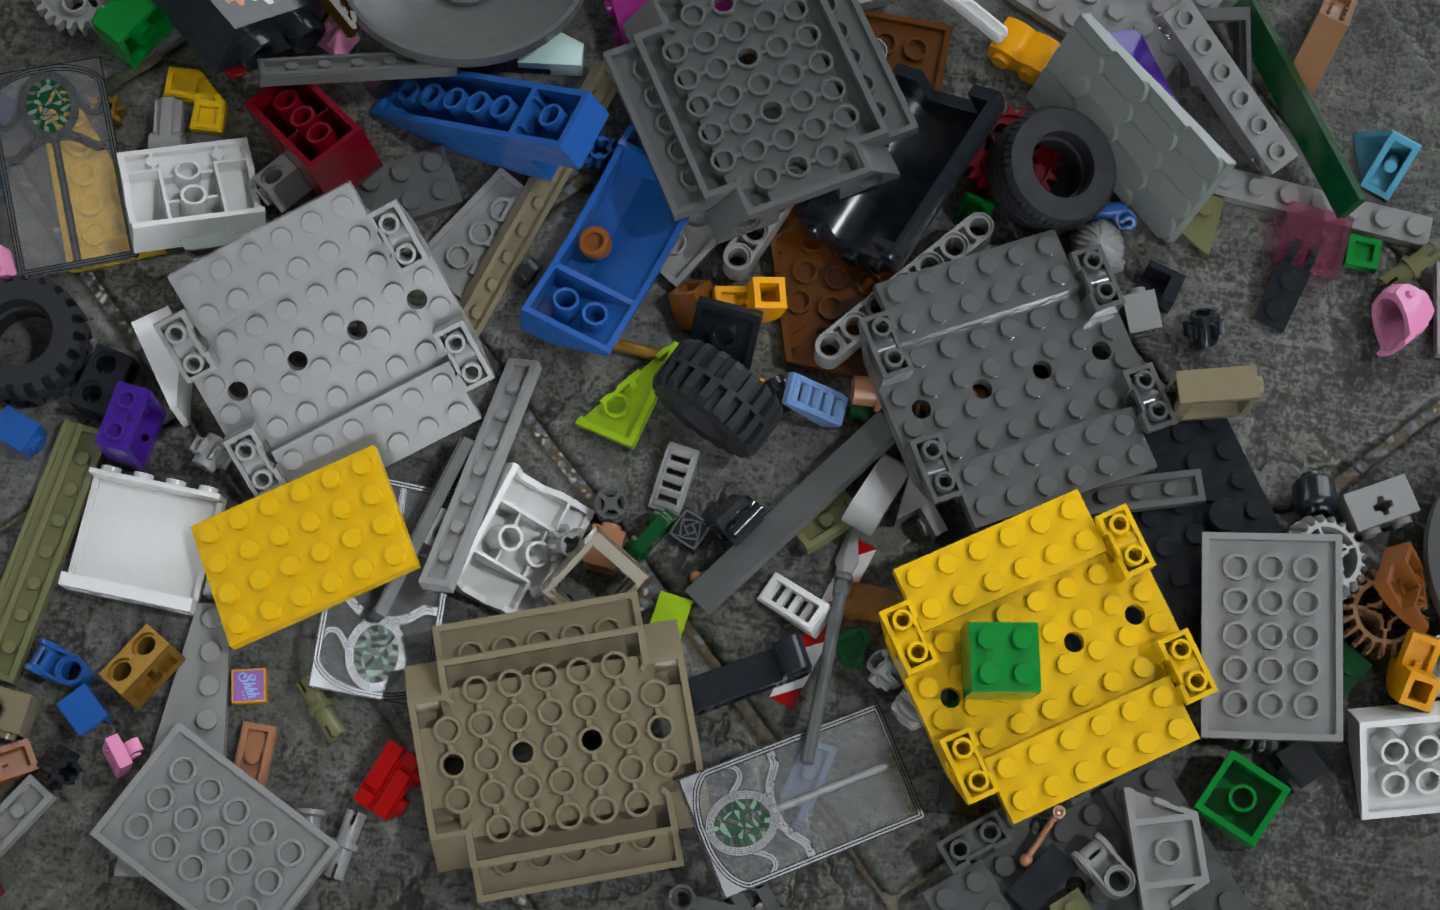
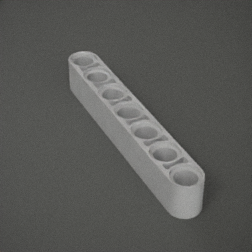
M983 212L970 214L890 279L919 271L924 266L932 267L982 251L989 244L993 233L994 222L992 218ZM979 227L984 230L985 234L982 236L974 235L970 228ZM956 247L960 250L961 254L956 256L950 255L945 248ZM874 292L821 333L816 339L813 355L819 367L827 370L834 369L861 348L860 335H850L846 328L851 325L858 326L860 318L874 314L871 308L879 305ZM830 345L836 348L838 352L833 356H828L822 353L820 349L823 346Z

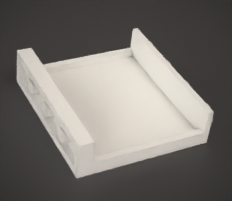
M103 464L101 469L90 467L89 473L94 477L68 572L61 571L58 584L71 591L194 616L197 604L201 603L207 576L190 526L223 512L227 500L221 494H218L219 489L207 485H199L198 489L186 487L187 483L178 479L167 478L165 483L153 480V475L144 472L134 471V475L131 476L122 474V469L111 465Z

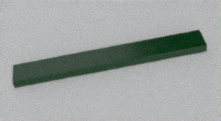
M1239 0L1233 7H1250L1251 58L1337 218L1345 219L1363 204L1367 198L1259 0Z

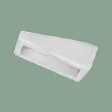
M777 572L773 574L757 597L760 603L815 639L828 623L831 606ZM784 586L786 589L777 602L772 601L780 587ZM792 594H796L790 606L785 609L784 606ZM804 601L808 602L800 616L795 615Z

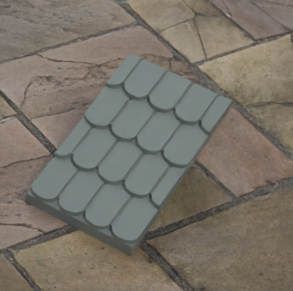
M1090 13L1080 14L1060 43V47L1057 48L1047 63V67L1043 69L1033 88L1026 95V98L1035 109L1052 105L1068 107L1087 116L1089 120L1091 119L1104 133L1112 148L1116 167V180L1113 188L1115 194L1126 206L1132 207L1156 237L1162 238L1166 243L1175 242L1237 163L1178 104L1139 29L1108 32Z

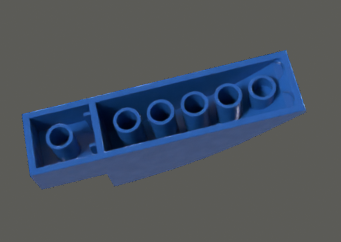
M457 70V76L398 79L395 90L389 96L377 99L370 112L381 120L439 146L444 145V148L497 167H502L506 170L547 181L552 180L559 166L581 169L609 116L607 110L590 91Z

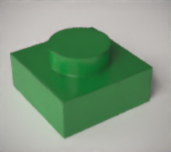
M1350 233L1346 241L1342 267L1375 274L1378 269L1382 240Z

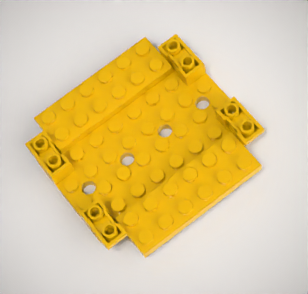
M1078 489L893 569L892 574L905 601L878 612L889 654L948 779L967 805H971L992 794H997L1011 826L1200 739L1184 704L1187 706L1219 691L1188 627L1181 631L1179 630L1150 571L1156 566V563L1127 504H1122L1095 516L1094 523ZM1128 607H1135L1141 612L1142 620L1140 624L1133 625L1126 620L1125 611ZM968 622H1038L1041 693L1032 699H963L960 630ZM1074 634L1081 640L1080 651L1071 652L1065 647L1064 638L1066 635ZM951 689L957 693L959 702L956 707L948 708L943 705L940 699L943 690Z

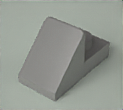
M909 475L894 527L918 516L916 523L924 537L929 536L934 544L946 537L948 528L936 507L913 485Z

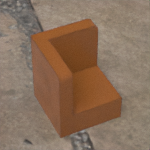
M710 279L683 281L667 295L679 330L692 329L697 300L700 295L712 298L713 286Z

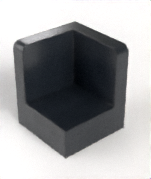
M1150 260L1137 287L1143 286L1146 291L1155 289L1159 311L1168 314L1186 275Z
M943 774L939 784L937 813L977 817L980 800L967 805L947 775Z

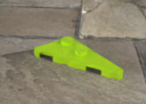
M674 341L671 345L661 349L655 354L656 358L642 370L638 368L617 386L614 392L607 394L599 400L601 403L586 416L583 417L581 415L575 424L582 429L634 450L658 400L652 387L653 378L679 343Z

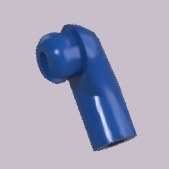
M1122 202L1107 203L1106 207L1092 219H1109L1123 231H1131L1137 226L1136 215Z

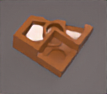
M1409 541L1385 548L1374 587L1389 608L1401 620L1420 633L1428 631L1429 623L1424 619L1419 609V606L1427 604L1424 566L1412 543Z

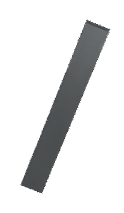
M878 411L776 505L737 547H731L685 590L688 597L708 616L713 613L896 442L886 417Z

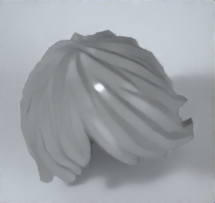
M1104 219L1086 222L1069 234L1070 249L1068 255L1071 252L1101 244L1113 274L1122 272L1126 263L1122 259L1125 254L1124 238L1120 230L1116 229L1110 222Z

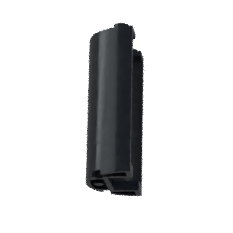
M897 63L892 72L919 126L917 134L883 146L888 147L900 173V178L839 199L836 191L833 190L806 200L795 215L804 226L802 231L808 237L820 240L840 254L841 260L852 267H856L859 264L878 276H881L883 273L898 272L1004 112L1005 101L1001 91L974 84L967 94L970 98L969 100L934 90L923 70Z

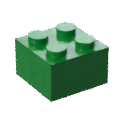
M110 0L106 5L100 6L96 10L94 17L90 20L105 49L131 70H134L175 28L152 0Z
M968 622L960 630L963 699H1032L1041 693L1038 622Z
M1231 750L1192 810L1197 811L1201 819L1250 851L1256 845L1292 789Z

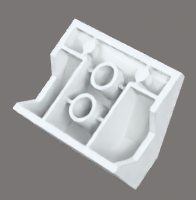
M247 137L116 153L134 253L183 247L180 242L182 239L233 229L234 233L254 230L266 224V210L264 206H261L260 198L256 194L257 185L252 178L255 175V168Z
M514 462L505 463L455 591L500 614L547 606V603L542 598L545 595L542 592V584L562 563V559L558 562L550 561L552 554L549 549L544 548V545L548 544L550 538L547 532H559L560 524H569L570 531L573 528H581L580 536L583 537L595 511L564 492L547 487L522 471L518 464Z

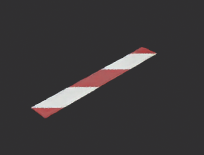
M859 539V563L853 573L854 579L846 599L845 608L877 550ZM834 577L821 599L830 606L833 599ZM827 624L816 639L805 632L801 637L811 661L812 670L822 653ZM810 674L797 681L774 688L769 698L792 709Z

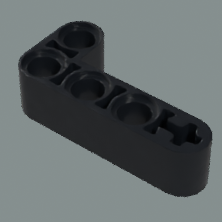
M795 634L774 642L769 650L688 678L694 717L808 676L812 671V664L801 635Z

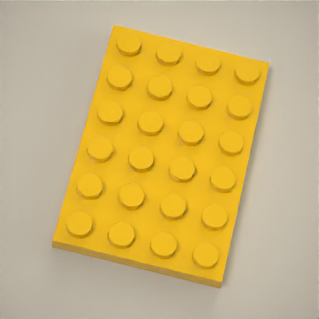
M371 445L190 526L229 646L234 650L421 568L379 450L375 445Z

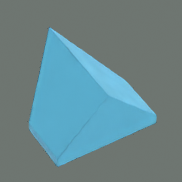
M1394 130L1353 132L1360 186L1388 201L1422 145Z

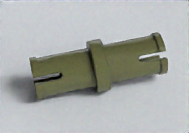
M1429 241L1409 257L1405 255L1399 259L1398 265L1377 278L1379 285L1387 284L1382 290L1392 284H1404L1410 279L1416 280L1419 278L1421 271L1437 260H1440V250L1434 251L1438 246L1433 241Z
M310 675L305 676L295 686L309 707L308 714L310 718L316 719L328 743L343 738L342 736L347 734V730L343 727L333 709L335 707L334 702L331 698L326 697L322 689L309 687Z

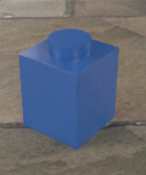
M7 404L0 414V443L27 460H30L34 454H38L43 449L46 443V436L49 433L39 423Z

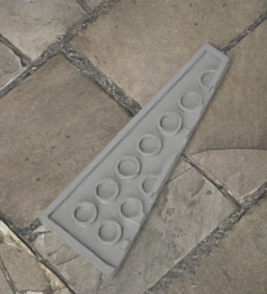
M216 603L197 604L182 652L186 660L176 671L150 757L178 721L226 757L232 648L229 646ZM118 857L114 876L144 877Z

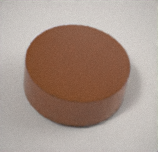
M600 226L586 228L581 233L578 241L580 250L590 260L604 259L609 255L613 246L611 236Z

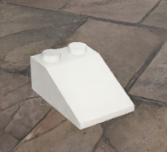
M166 306L131 322L170 409L182 426L186 427L190 425L193 382L190 384L186 383L153 327V324L173 314L169 306Z

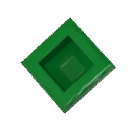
M965 191L954 219L961 222L974 212H983L990 216L995 203ZM973 227L984 232V230L979 227Z

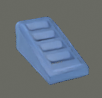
M789 372L782 404L821 427H840L843 422L848 398L842 393L798 373ZM800 387H801V388H802V391H801L800 399H799V401H798L797 399H798V395H799V391H800Z

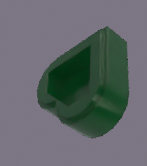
M855 626L839 633L835 654L845 669L853 671L863 665L865 651L868 650L872 639L868 629L863 626Z

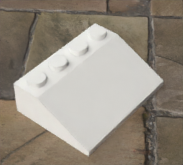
M1440 700L1434 701L1430 713L1404 704L1347 709L1348 745L1361 820L1440 813Z

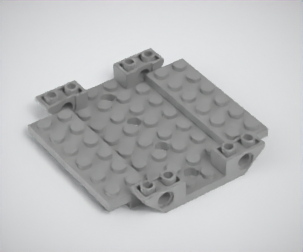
M350 180L167 276L186 310L182 309L153 324V327L186 383H195L225 434L222 443L254 497L286 484V480L291 482L371 445H375L378 448L384 467H387L481 419V413L468 391L494 379L495 375L480 339L417 225L397 198L370 212L368 208L366 209ZM416 289L423 291L427 296L426 303L422 306L412 305L407 298L409 292ZM355 320L362 321L367 326L366 334L361 337L353 336L348 330L349 323ZM294 351H301L307 356L308 363L303 367H295L289 362V354ZM233 382H242L247 386L248 394L242 398L235 397L231 394L229 386Z

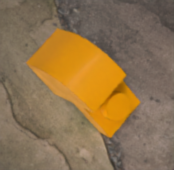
M752 277L747 286H714L712 289V299L762 311L761 324L768 323L781 317L787 309L785 277Z
M1410 628L1408 629L1397 658H1390L1386 674L1388 694L1398 703L1430 713L1440 688V679L1432 674L1440 654V638L1422 632L1419 633Z

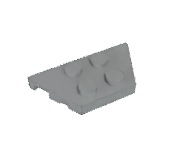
M1125 787L1121 790L1140 909L1169 910L1210 882L1198 812L1183 806L1178 807L1164 799L1153 798L1136 792L1133 788Z

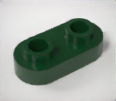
M668 508L662 512L659 509L655 510L645 523L648 526L640 536L634 534L623 549L641 563L668 533L678 519V516Z

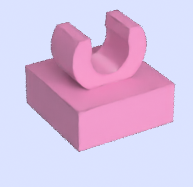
M118 733L105 738L102 751L117 779L130 773L133 764L132 760L141 756L140 751L144 749L138 737L123 743Z

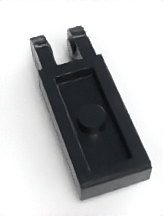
M1296 237L1293 238L1283 260L1279 261L1252 318L1281 333L1284 332L1311 275L1309 271L1320 251V248L1312 246L1305 257L1306 260L1302 268L1291 264L1301 246V240Z

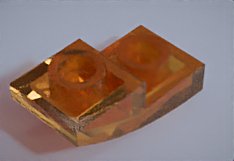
M853 582L844 613L848 618L879 622L881 626L878 612L903 602L905 599L900 592Z

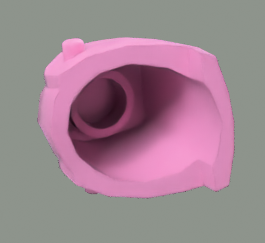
M1392 284L1385 288L1372 303L1371 316L1373 328L1381 348L1376 352L1378 357L1395 354L1421 334L1429 325L1435 310L1428 294L1424 290H1420L1410 284Z

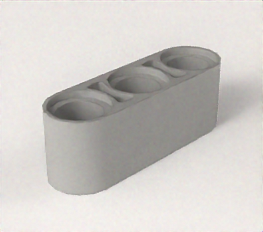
M885 452L851 501L841 521L871 537L909 477L905 463Z

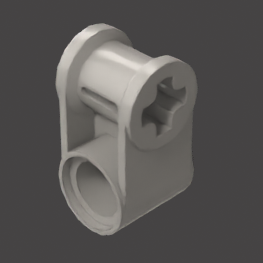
M1094 833L1091 842L1079 852L1073 851L1071 853V857L1077 866L1092 879L1108 898L1114 900L1122 899L1134 889L1136 883L1134 873L1101 833ZM1100 851L1093 859L1089 860V857L1094 852ZM1112 873L1121 874L1125 878L1126 888L1124 891H1116L1111 888L1109 877Z

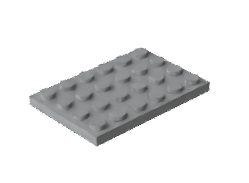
M1202 532L1201 656L1219 691L1201 699L1200 738L1343 742L1342 534Z
M179 721L90 832L91 836L186 910H294L342 848L339 843Z

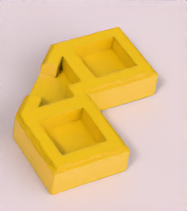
M169 66L163 96L194 103L189 127L191 133L223 136L228 112L226 101L215 90L201 70Z

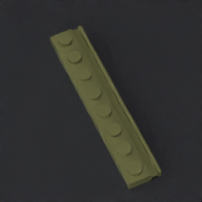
M64 419L1 579V682L17 686L23 666L27 660L87 503L94 477L89 473V468H101L105 455L94 443L99 431L98 428L81 423L77 424Z

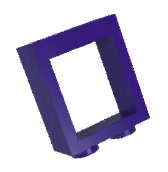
M118 381L94 443L113 465L133 471L145 472L167 412L149 389ZM144 435L149 436L147 441H142Z

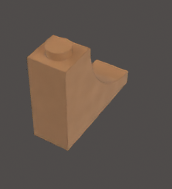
M1323 0L1293 61L1308 92L1314 94L1349 27L1358 3L1357 0Z

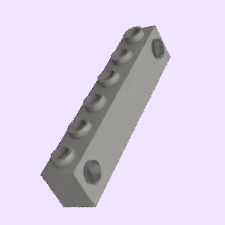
M1177 0L1152 19L1260 175H1272L1298 156V153L1192 0Z

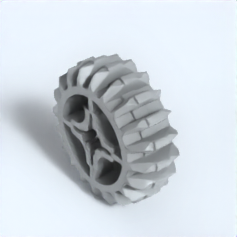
M1323 514L1314 517H1304L1287 530V533L1342 534L1343 601L1348 598L1350 593L1355 594L1359 589L1358 584L1362 585L1366 580L1363 574L1369 568L1363 562L1368 555L1360 552L1363 543H1358L1353 538L1356 531L1348 532L1346 530V522L1337 524L1334 516L1325 518Z

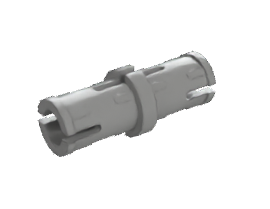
M346 808L337 838L333 837V840L339 843L342 848L322 872V875L332 878L335 867L338 865L333 878L341 882L344 880L352 853H356L359 846L356 845L365 819H367V815L358 812L354 824L351 825L356 812Z

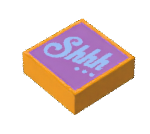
M266 668L231 670L232 704H268V670Z

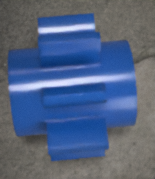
M601 132L587 156L588 158L584 161L585 168L593 167L597 170L598 175H601L616 150L617 139L612 138L609 140L607 137H604V132Z

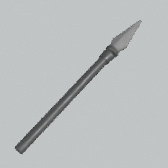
M853 527L847 531L835 559L836 573L834 574L835 581L832 591L833 599L800 763L804 765L814 764L845 603L854 579L853 573L859 563L858 530Z

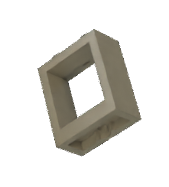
M1256 365L1183 370L1174 373L1164 390L1178 422L1242 417L1248 415L1261 398V395L1264 394L1263 377L1258 375Z
M596 525L544 581L542 592L545 595L542 598L549 606L573 602L556 586L593 546L628 576L612 595L636 591L649 577L648 572Z

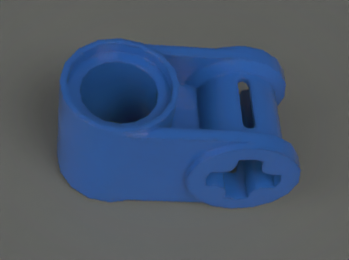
M42 637L37 641L39 647L30 663H25L23 666L24 669L48 681L52 680L72 691L76 690L83 683L90 687L95 678L94 670L89 664ZM80 666L81 672L78 678L69 681L70 671Z

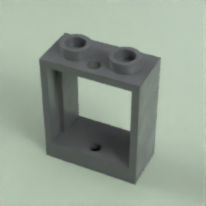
M1250 7L1197 8L1208 24L1233 23V61L1248 83L1252 84ZM1180 61V89L1191 88V94H1203Z

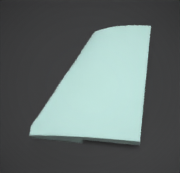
M560 32L545 45L519 57L518 68L550 69L551 75L583 76L584 44Z

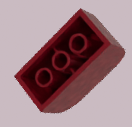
M316 84L265 87L244 103L279 155L284 154L299 169L318 196L350 180L356 189L383 168L380 158L362 128Z

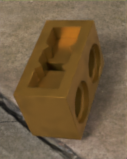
M146 624L108 663L99 675L139 710L183 664L186 658L151 626Z

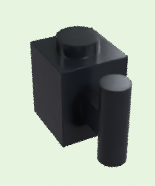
M731 494L704 523L724 546L737 547L764 520L762 515L765 513V509L748 495Z
M1305 741L1282 742L1285 749L1277 753V756L1284 765L1282 768L1279 769L1272 758L1260 765L1265 772L1292 789L1287 797L1295 793L1288 783L1289 779L1293 778L1299 788L1302 789L1335 767L1318 742Z

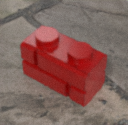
M389 739L354 795L353 800L387 821H393L395 816L401 818L411 800L407 799V796L414 786L416 788L421 786L416 753L397 741Z

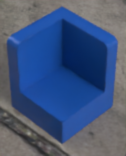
M85 683L56 704L81 736L87 734L104 720L109 724L115 721L113 715L94 690Z

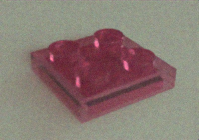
M1291 200L1288 204L1272 264L1278 265L1279 261L1283 260L1293 238L1296 237L1301 240V246L1291 264L1302 268L1309 249L1312 246L1320 248V251L1309 272H1311V275L1336 281L1355 217L1348 215L1345 219L1337 218L1333 211Z

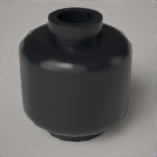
M1315 470L1307 471L1293 483L1291 489L1294 507L1300 517H1314L1315 515L1323 514L1327 518L1331 517L1332 513L1338 508L1335 482L1329 475Z

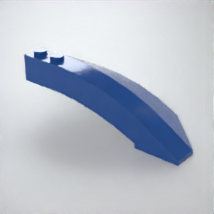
M630 123L618 141L615 152L573 228L521 308L520 329L547 343L608 357L656 280L689 217L674 222L632 123ZM600 226L611 236L613 242L612 250L604 259L590 260L580 250L578 244L579 237L586 228Z

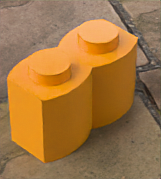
M1008 16L1004 22V25L1008 28V36L1001 43L992 41L989 45L987 56L991 58V62L998 68L1014 70L1022 81L1034 84L1043 69L1047 67V63L1057 48L1060 47V43L1046 34L1035 31L1026 23Z

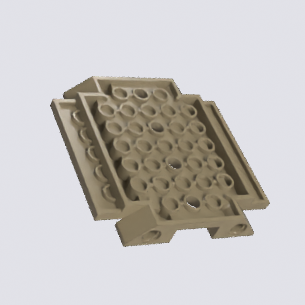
M637 591L431 626L437 661L406 666L404 668L407 704L430 842L438 873L470 867L473 874L477 903L685 866L679 829L695 827L696 824L678 779L703 770V763L677 619L643 625ZM659 717L666 718L671 724V731L664 738L655 737L650 729L653 720ZM588 730H596L602 736V744L596 750H588L582 744V736ZM527 742L532 746L533 756L528 762H519L514 758L513 748L517 743ZM451 754L459 755L464 762L463 770L456 775L449 774L444 768V761ZM704 780L700 792V809L704 825L710 810L706 780Z

